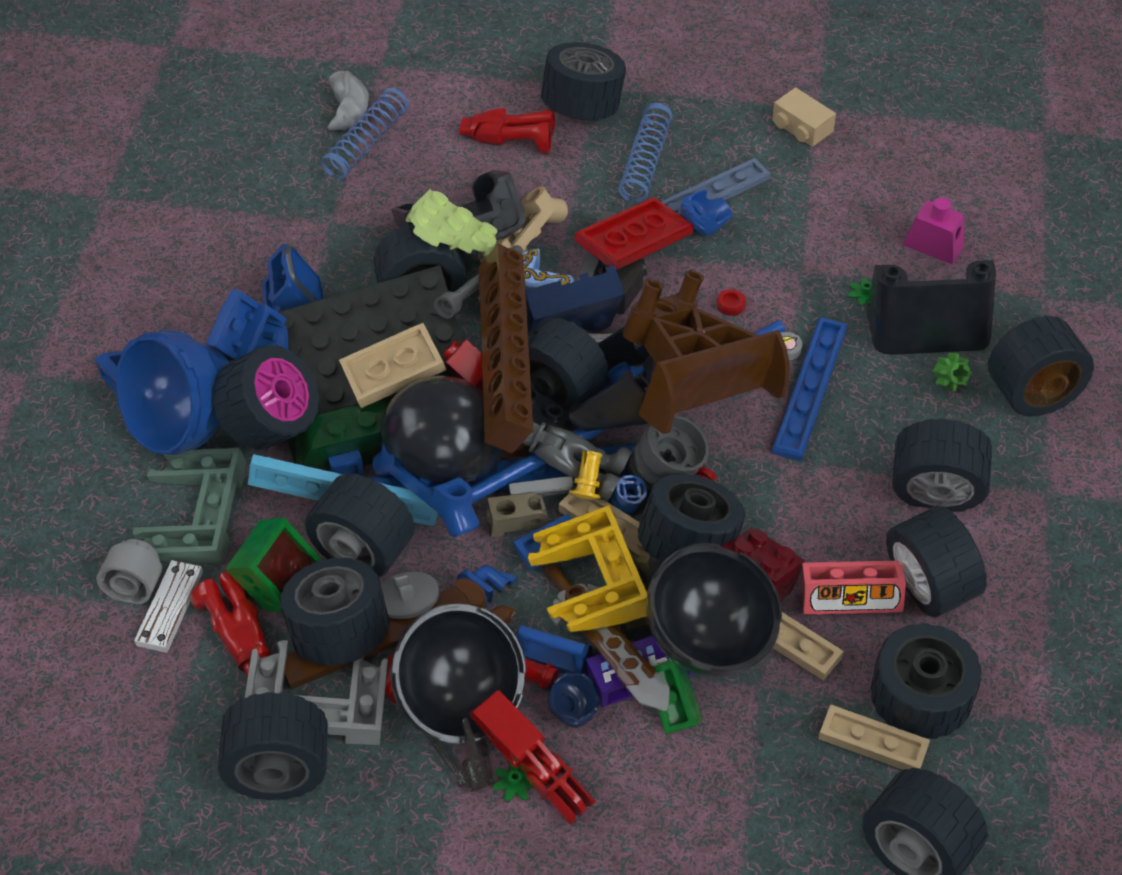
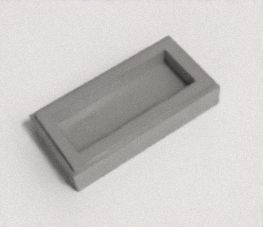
M572 476L511 483L509 484L508 491L509 495L537 493L543 497L567 494L569 490H573L574 486Z

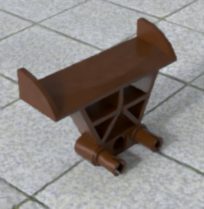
M693 270L685 272V277L678 293L662 298L659 297L664 288L663 284L653 279L645 280L640 299L632 305L623 331V336L630 342L643 344L657 364L638 415L662 434H667L671 431L675 413L761 387L779 399L785 396L789 382L790 364L787 347L781 333L775 330L756 335L698 309L696 296L704 276Z

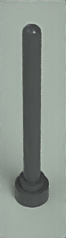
M515 245L512 247V249H515L520 254L523 253L521 246ZM479 273L457 291H447L436 298L434 307L441 317L446 319L452 318L461 310L462 301L480 288Z

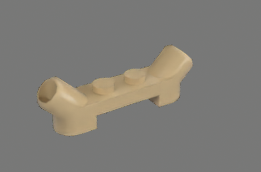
M543 186L532 190L521 200L525 215L524 225L518 231L507 235L504 239L496 240L495 246L501 244L507 248H512L515 245H519L522 247L523 253L526 252V246L541 233V227L544 223L559 224L565 220L568 214L566 202L563 199L552 198ZM480 251L477 258L482 263L487 256H482V251Z

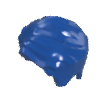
M705 189L686 195L681 202L680 211L683 214V218L694 226V231L703 236H711L729 221L733 214L730 206L724 199H708L706 197L708 191Z

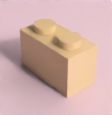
M795 87L774 102L772 121L778 128L785 129L793 134L798 141L805 142L813 147L834 132L836 113Z

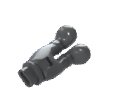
M533 422V432L523 442V444L530 447L528 451L535 453L546 464L572 476L574 479L578 478L581 462L575 459V457L582 459L583 450L603 454L599 468L605 471L606 474L598 473L597 482L600 485L599 488H596V492L601 496L600 499L608 501L632 451L622 447L614 454H605L604 450L596 448L587 440L571 431L552 425H547L545 429L546 423L542 422L539 425Z

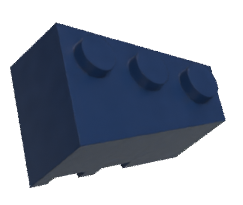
M615 265L606 267L607 273L589 277L588 273L579 275V281L562 285L560 280L525 290L528 333L539 322L548 318L565 319L568 322L577 324L578 327L584 330L601 331L611 326L625 295Z

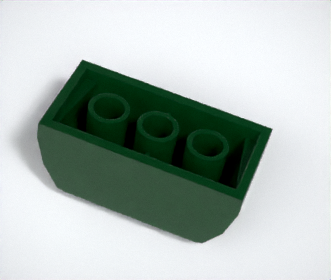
M383 398L363 408L357 403L317 414L313 424L306 431L287 440L294 464L331 472L329 457L359 450L363 466L373 464L374 456L382 451L381 420L391 398Z

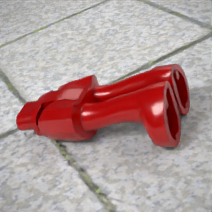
M505 108L489 110L481 113V115L480 113L474 114L473 118L463 117L460 124V135L471 136L472 140L491 145H503L505 141L517 139L532 140L536 143L539 153L550 154L551 136L554 135L555 130L554 110H542L519 115H507Z

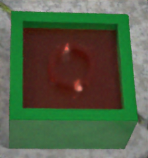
M285 518L260 520L226 567V570L264 610L268 612H282L280 595L285 584L302 568L322 559Z

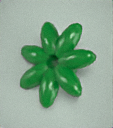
M865 277L861 279V285L853 282L849 283V286L855 291L850 292L848 297L859 298V306H863L869 299L871 282H868Z
M510 764L509 772L501 768L495 770L498 777L502 780L495 783L493 789L495 791L506 789L504 796L506 802H509L515 793L522 800H528L526 788L534 787L527 780L526 773L523 770L519 771V766L514 768Z

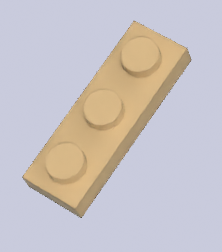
M831 704L818 738L819 740L902 770L910 768L921 769L930 742L929 739Z

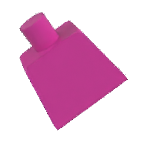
M937 198L934 202L926 201L917 214L903 245L953 265L964 247V216L962 213L952 210L951 202L946 198Z

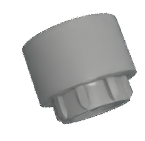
M137 539L122 541L110 548L97 574V584L106 595L114 600L143 604L149 600L162 573L160 557L157 551L144 541Z

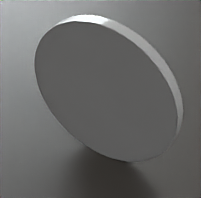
M423 572L399 573L381 583L389 618L408 619L419 616L431 609L439 598V587L436 580Z

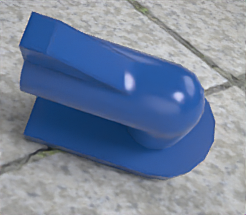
M483 565L473 573L464 570L457 576V580L466 578L479 584L486 593V600L490 603L492 602L494 589L486 584L485 581L502 592V588L506 583L512 585L517 580L514 575L497 571L490 565Z

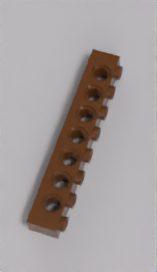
M497 244L479 266L485 443L513 453L533 432L523 255L515 249Z

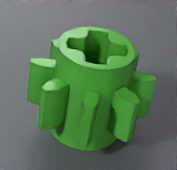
M952 352L948 353L947 358H937L938 362L935 365V369L932 370L937 378L936 385L945 386L947 390L956 391L957 384L967 386L966 382L970 374H972L967 365L969 359L959 357V354Z

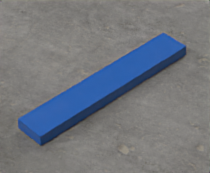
M819 317L774 442L772 454L802 462L848 324Z

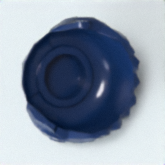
M569 672L555 679L548 693L547 703L551 713L567 726L577 728L584 726L592 720L598 711L600 697L597 694V688L594 687L593 680H590L585 674Z

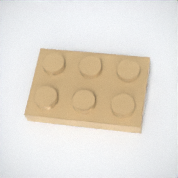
M424 323L339 360L361 408L400 391L416 380L431 377L446 370L444 362Z

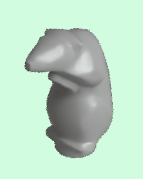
M337 71L329 77L334 97L340 103L336 116L327 126L332 131L346 130L353 127L355 122L366 113L369 93L360 79L350 71Z

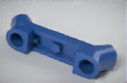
M382 442V451L373 458V469L379 477L390 478L394 476L440 514L449 536L455 538L478 528L479 521L472 506L473 489L460 477L446 483L420 477L405 469V463L399 460L393 453L389 455Z

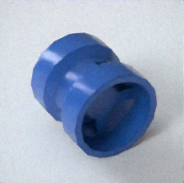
M623 476L617 482L608 503L627 515H631L637 511L640 504L644 501L647 495V487L642 479L637 476Z

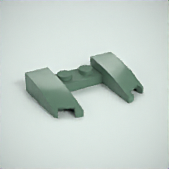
M240 448L198 449L185 451L177 455H164L170 463L163 471L150 469L147 478L150 482L201 485L192 525L135 527L133 528L134 537L137 540L144 539V542L150 544L157 551L160 561L171 562V560L183 563L225 565L230 537L226 532L235 490L236 487H242L247 464Z

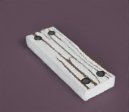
M171 560L134 640L136 646L165 653L168 652L191 601L190 593L198 585L203 574L201 566Z

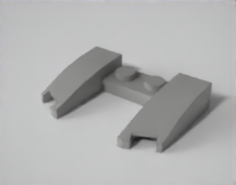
M287 640L277 642L279 653L261 659L257 648L252 650L245 698L253 694H263L265 692H283L288 650ZM363 658L354 660L349 699L300 696L316 704L325 713V717L328 720V735L346 736L345 744L380 745L388 660L384 658L380 667L363 660Z

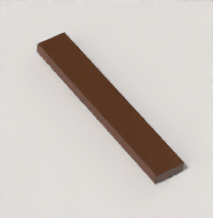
M454 586L439 592V598L431 609L448 604H468V600ZM419 616L408 619L389 618V630L384 636V640L375 650L364 655L363 660L396 647L405 629ZM292 652L287 654L285 678L290 689H294L350 666L354 661L342 665L326 666L324 664L311 663L309 660L301 658L299 653Z

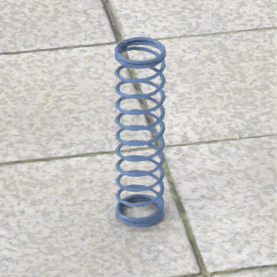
M386 89L383 95L372 104L371 108L367 109L366 113L355 122L354 126L342 136L341 140L336 142L335 147H332L329 153L322 157L321 163L325 172L330 176L334 174L325 163V159L330 158L332 165L336 169L339 168L334 164L333 160L343 169L344 175L336 178L344 179L350 173V167L357 165L356 160H362V154L369 152L368 147H374L375 141L381 139L380 134H386L387 128H391L393 122L398 121V115H403L408 110L409 102L406 96L398 89ZM387 92L398 94L405 103V109L397 98L387 95ZM387 97L396 100L400 104L402 109H399V113H397L396 107L389 102ZM379 103L385 104L390 111L395 112L396 119L392 120L385 111L380 109ZM375 109L379 110L382 116L389 118L391 122L389 126H386L379 117L374 115ZM368 116L374 117L377 123H382L385 128L384 132H379L378 128L368 121ZM362 122L367 123L372 130H376L379 137L374 139L367 130L363 129ZM356 129L362 130L366 136L371 137L372 145H367L357 135ZM350 135L355 136L360 143H364L367 150L362 152L356 144L351 142ZM343 142L350 143L354 149H357L360 152V158H355L349 150L345 149ZM337 149H342L348 156H352L354 164L349 165L339 155Z
M650 103L645 107L642 114L640 126L638 127V132L618 187L620 195L625 200H630L628 196L632 195L625 191L623 184L626 183L628 187L634 188L628 184L629 182L640 185L643 189L638 190L645 191L643 196L637 197L636 202H642L648 196V189L651 186L655 167L658 164V158L663 149L667 130L672 120L671 110L661 103ZM654 108L665 110L669 115V119L660 114H647V111ZM648 116H659L665 119L666 122L652 121ZM647 123L651 125L659 124L664 129L656 130L654 128L649 127ZM645 131H656L661 134V137L650 136ZM642 138H653L656 141H658L659 144L652 145L650 143L645 142ZM640 145L652 146L657 151H646ZM638 153H649L654 157V159H645L641 157ZM635 160L648 161L652 166H642ZM633 168H644L649 172V174L638 173ZM631 169L635 173H629L628 170ZM630 175H640L647 181L641 182Z

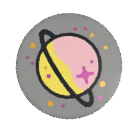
M782 332L781 335L787 347L788 358L793 360L801 353L802 341L794 333Z

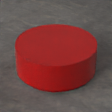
M728 289L718 295L717 309L722 314L736 316L745 310L746 298L740 291Z

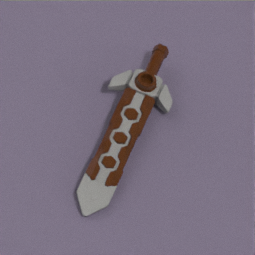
M554 563L547 565L543 572L560 591L557 595L558 600L554 599L553 605L600 588L588 584V587L584 584L571 585ZM550 617L556 626H560L565 621L560 617L556 619ZM618 625L580 631L617 674L619 680L639 704L662 711L668 709L669 686L651 664L640 655L620 631Z

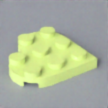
M429 189L412 206L406 218V222L414 224L413 232L417 236L436 247L441 242L447 244L450 250L458 247L471 254L472 250L475 249L482 251V256H487L496 244L495 235L497 229L489 223L480 222L473 217L469 210L452 204L444 194Z

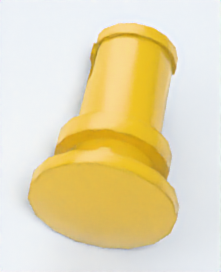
M582 451L579 476L574 480L577 487L576 490H569L570 495L584 500H598L601 498L600 495L595 494V489L599 488L600 485L597 482L603 454L593 451Z

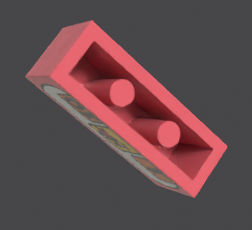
M899 561L802 563L801 598L804 614L893 613L904 611L906 579L903 565H900Z

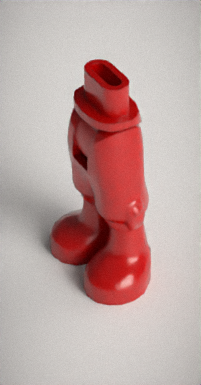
M225 571L219 575V583L233 606V612H229L226 609L220 590L212 578L206 579L197 585L190 593V600L199 611L208 610L210 612L213 631L219 635L227 651L237 663L239 670L245 671L248 678L252 650L257 648L260 659L270 656L271 652L267 648L264 633L257 617L258 610L247 600L245 595L247 591L228 571Z

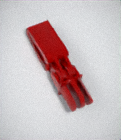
M499 690L495 691L488 699L470 712L471 718L514 768L519 766L526 773V778L542 796L541 799L546 798L570 825L576 821L575 814L581 816L586 812V806L591 807L596 802L571 774L573 768H569L557 754L547 749L543 744L545 741L544 736ZM562 773V776L558 779L557 776ZM550 783L551 786L547 789L545 786Z

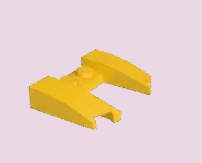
M610 505L533 534L534 541L541 543L538 553H529L528 559L531 566L567 561L594 554L605 580L606 586L547 608L552 619L560 617L568 623L566 626L570 632L605 628L647 616V592Z

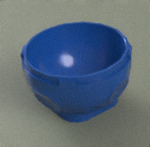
M176 330L149 332L142 334L136 339H131L123 349V354L118 362L115 383L118 407L123 417V422L131 436L140 445L153 453L163 455H177L185 451L194 450L206 443L221 424L215 414V407H213L212 389L217 374L221 372L225 365L230 363L225 355L209 350L199 341L193 339L191 335Z

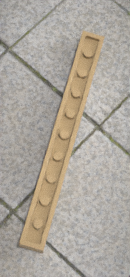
M568 494L559 503V512L564 515L569 514L572 519L610 505L631 557L637 561L638 556H650L642 548V544L638 539L640 522L602 499L584 500ZM782 612L778 638L772 648L824 681L842 659L844 651Z

